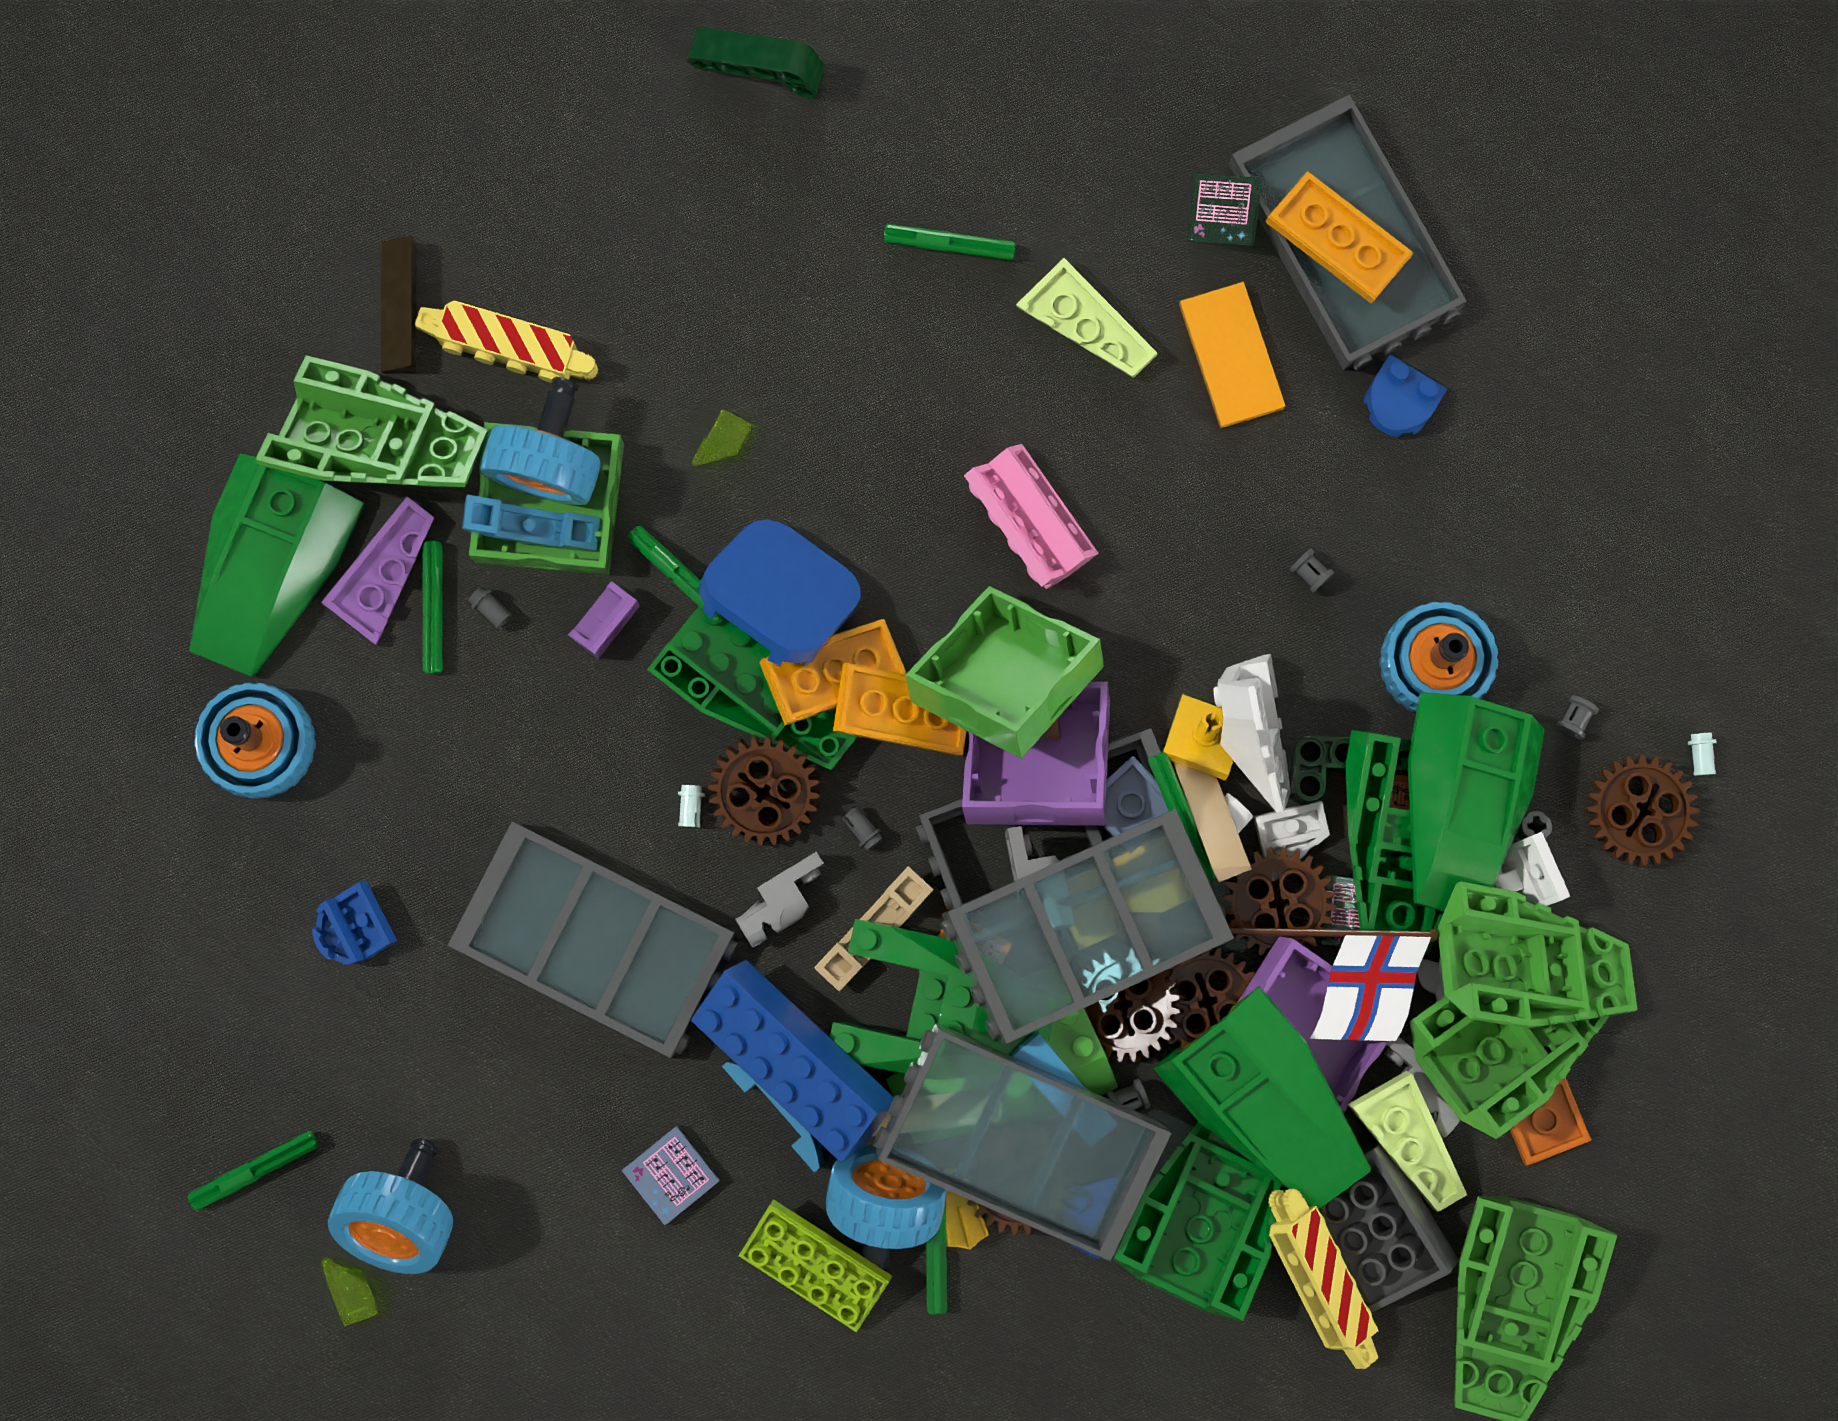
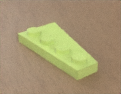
M1065 258L1016 304L1017 308L1132 378L1158 355Z
M1405 1071L1347 1104L1432 1209L1439 1212L1467 1195L1412 1073Z

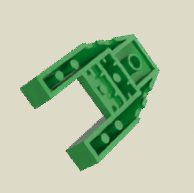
M1352 730L1346 759L1347 816L1360 930L1431 931V928H1434L1438 932L1437 928L1444 912L1414 903L1410 810L1389 807L1401 738ZM1430 940L1429 945H1428V947H1427V949H1426V952H1425L1426 955H1428V953H1429V951H1430V949H1431V947H1432V945H1433V943H1434V942H1431V940Z
M855 919L848 950L849 954L920 969L906 1036L846 1022H833L830 1039L857 1064L906 1074L912 1062L917 1064L922 1050H919L922 1037L926 1030H933L935 1023L1010 1056L1011 1052L1036 1031L1049 1043L1053 1023L1007 1044H1000L998 1039L993 1040L990 1037L985 1026V1020L988 1019L983 1006L978 1007L970 992V988L974 986L968 973L965 975L962 973L956 961L955 955L959 954L954 940L949 942L944 937ZM980 953L1014 1030L1056 1010L1058 1000L1056 997L1003 967L990 957ZM943 1038L925 1078L941 1079L999 1073L1003 1064Z

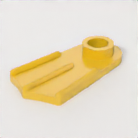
M948 1167L943 1171L952 1174L955 1167ZM947 1190V1246L972 1249L979 1241L989 1235L983 1217L977 1218L975 1216L979 1206L967 1205L969 1199Z

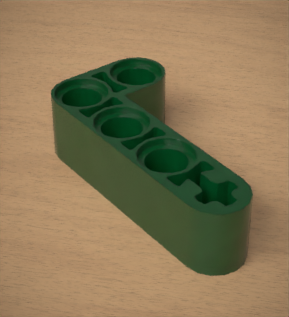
M702 27L696 29L687 57V62L697 69L782 82L791 93L810 99L816 97L825 64L813 48L799 41Z
M1308 736L1295 744L1291 752L1290 790L1294 800L1301 804L1318 800L1326 789V771L1346 772V763L1337 760L1335 749L1338 746L1348 749L1350 737ZM1401 739L1398 755H1404L1409 752L1410 739ZM1303 745H1310L1316 750L1317 757L1314 762H1308L1302 758L1300 750ZM1408 758L1397 759L1395 774H1408ZM1302 779H1310L1316 785L1314 796H1306L1300 790Z

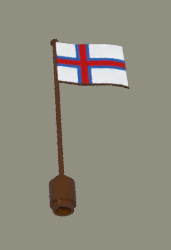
M1130 912L1145 947H1159L1160 940H1166L1167 933L1207 934L1204 927L1167 926L1166 919H1160V912ZM1117 915V943H1125L1126 947H1132ZM1230 928L1232 935L1345 937L1331 969L1322 1014L1309 1040L1396 1042L1409 1014L1419 966L1430 940L1434 942L1438 939V932L1434 928H1431V931Z

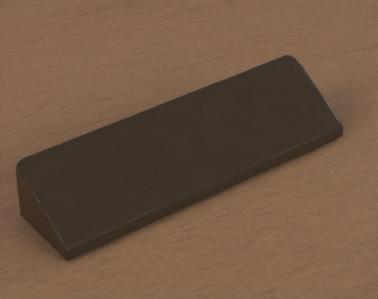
M412 236L382 242L381 372H416V242Z

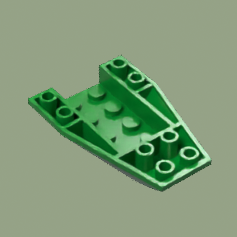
M239 454L212 516L189 652L254 677L338 567L365 503L317 479L259 465L255 462V456Z
M698 606L673 639L667 643L648 667L647 671L701 713L750 735L756 734L762 740H765L767 734H770L773 744H777L778 740L784 737L785 748L788 749L792 744L796 743L795 754L797 756L807 752L806 760L832 770L858 737L833 732L836 708L784 725L759 663L762 658L769 657L771 651L723 617L719 621L710 619Z
M1420 693L1408 755L1413 894L1415 904L1444 912L1456 883L1461 881L1494 887L1534 794L1545 729L1533 715L1472 696Z
M1260 986L1233 1005L1227 1016L1184 1049L1180 1046L1153 1068L1199 1123L1287 1189H1297V1191H1300L1302 1198L1310 1206H1317L1320 1209L1371 1172V1167L1306 1040Z

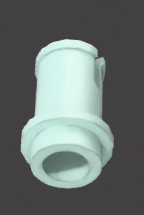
M1712 733L1691 734V741H1688V745H1692L1694 776L1716 774L1713 744L1716 743V739H1712Z
M682 785L681 791L678 792V795L681 796L678 826L700 828L701 797H705V793H702V786Z

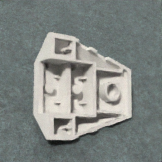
M1267 654L1227 667L1221 678L1218 679V686L1214 687V699L1217 708L1222 707L1224 716L1220 745L1278 813L1284 812L1291 790L1286 752L1282 749L1280 738L1282 722L1281 718L1277 716L1274 698L1278 697L1271 654Z

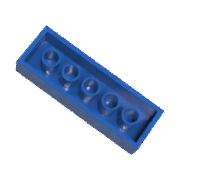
M747 960L723 972L691 1019L701 1031L841 1163L863 1149L889 1114L894 1097Z

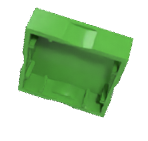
M484 422V428L488 430V435L480 455L479 497L501 500V503L562 514L572 512L600 517L599 531L595 532V537L598 540L595 552L524 544L471 532L470 558L479 564L610 576L624 449L621 436L618 434L575 430L565 431L564 439L590 450L600 459L599 473L590 501L585 505H569L521 493L484 476L480 467L491 430L499 425H509ZM509 425L537 430V428L531 426Z
M989 586L961 615L955 627L944 638L936 642L905 677L912 703L1022 759L1100 672L1104 664L1100 639L1061 620L1044 616L1032 609L1028 604Z

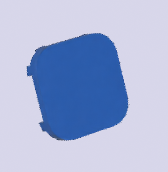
M767 519L754 521L746 526L709 564L697 588L700 590V596L704 603L702 611L710 619L717 613L722 615L769 649L771 654L768 661L778 666L781 665L782 661L790 663L802 662L804 667L811 663L818 651L844 622L849 621L861 598L860 585L856 577L846 567L792 528L780 522Z

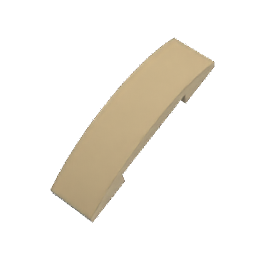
M908 866L860 920L900 928L934 889ZM853 927L814 967L839 992L871 959L848 953Z

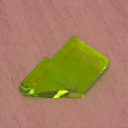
M722 409L708 437L703 439L691 464L699 466L738 455L754 425L728 410Z
M323 1258L321 1262L323 1271L344 1327L377 1315L378 1306L366 1278L361 1277L362 1270L354 1267L351 1270L333 1263L331 1258Z

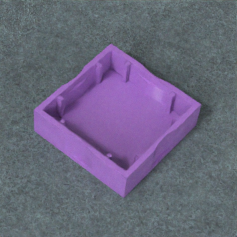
M1090 682L1059 716L1061 739H1039L1022 759L995 745H990V742L969 732V751L965 760L962 800L966 824L1105 825L1110 716L1108 682Z
M1278 937L1239 1001L1258 986L1262 988L1306 1040L1344 1113L1348 1107L1347 1104L1351 1102L1356 1094L1364 1073L1379 1057L1387 1042L1309 1040L1323 1011L1333 966L1294 939Z

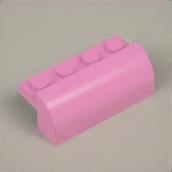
M1022 444L1006 448L988 464L974 467L964 475L969 482V489L972 494L985 505L990 520L1001 528L1008 538L1007 542L1011 550L1022 558L1027 566L1028 574L1041 587L1044 586L1046 589L1052 587L1099 554Z

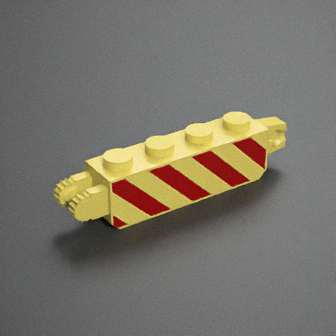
M458 301L446 304L444 310L421 307L415 322V327L418 330L435 337L440 345L443 346L442 349L448 353L461 356L462 352L475 355V360L485 364L493 365L494 361L507 364L506 368L519 374H526V371L539 374L538 377L549 383H551L554 377L569 379L570 376L579 379L585 378V380L588 379L590 381V379H593L598 374L597 371L599 369L595 359L589 356V354L585 355V353L579 352L570 334Z
M1288 1189L1285 1192L1283 1190H1274L1272 1194H1269L1268 1203L1270 1204L1269 1207L1272 1208L1271 1211L1276 1222L1271 1225L1269 1236L1324 1346L1332 1350H1344L1356 1369H1366L1378 1359L1371 1338L1378 1329L1372 1319L1370 1309L1365 1305L1360 1295L1355 1279L1350 1274L1341 1256L1339 1247L1335 1244L1326 1226L1324 1217L1319 1212L1317 1206L1308 1207L1305 1199L1302 1198V1194L1297 1189Z

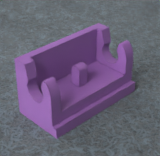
M611 581L568 636L599 659L639 609L640 605L635 598Z

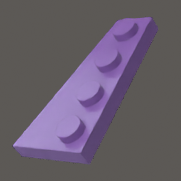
M406 497L321 603L377 645L435 518L409 497Z

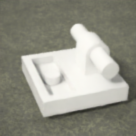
M1542 832L1511 845L1493 888L1518 892L1526 896V901L1534 905L1541 903L1548 906L1570 897Z

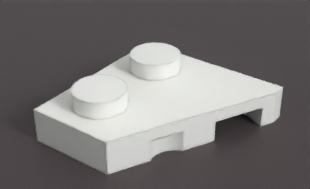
M1320 800L1285 808L1284 812L1277 813L1273 811L1253 816L1263 857L1267 856L1268 846L1273 848L1275 855H1280L1281 848L1284 845L1289 856H1292L1297 848L1300 849L1299 859H1301L1314 845H1318L1330 835L1323 803ZM1277 872L1271 873L1272 881L1278 879Z

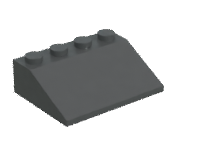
M1378 1142L1362 1150L1371 1167V1172L1318 1209L1324 1217L1326 1226L1335 1244L1339 1247L1341 1256L1350 1274L1355 1279L1360 1295L1371 1313L1450 1274L1459 1262L1458 1257L1416 1188Z

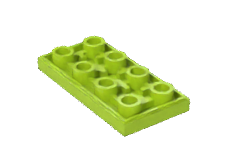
M774 1199L739 1254V1257L855 1332L858 1331L892 1278V1275Z

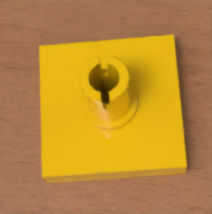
M1183 694L1163 752L1168 755L1169 760L1226 781L1233 759L1220 745L1224 719L1222 708H1217V706Z

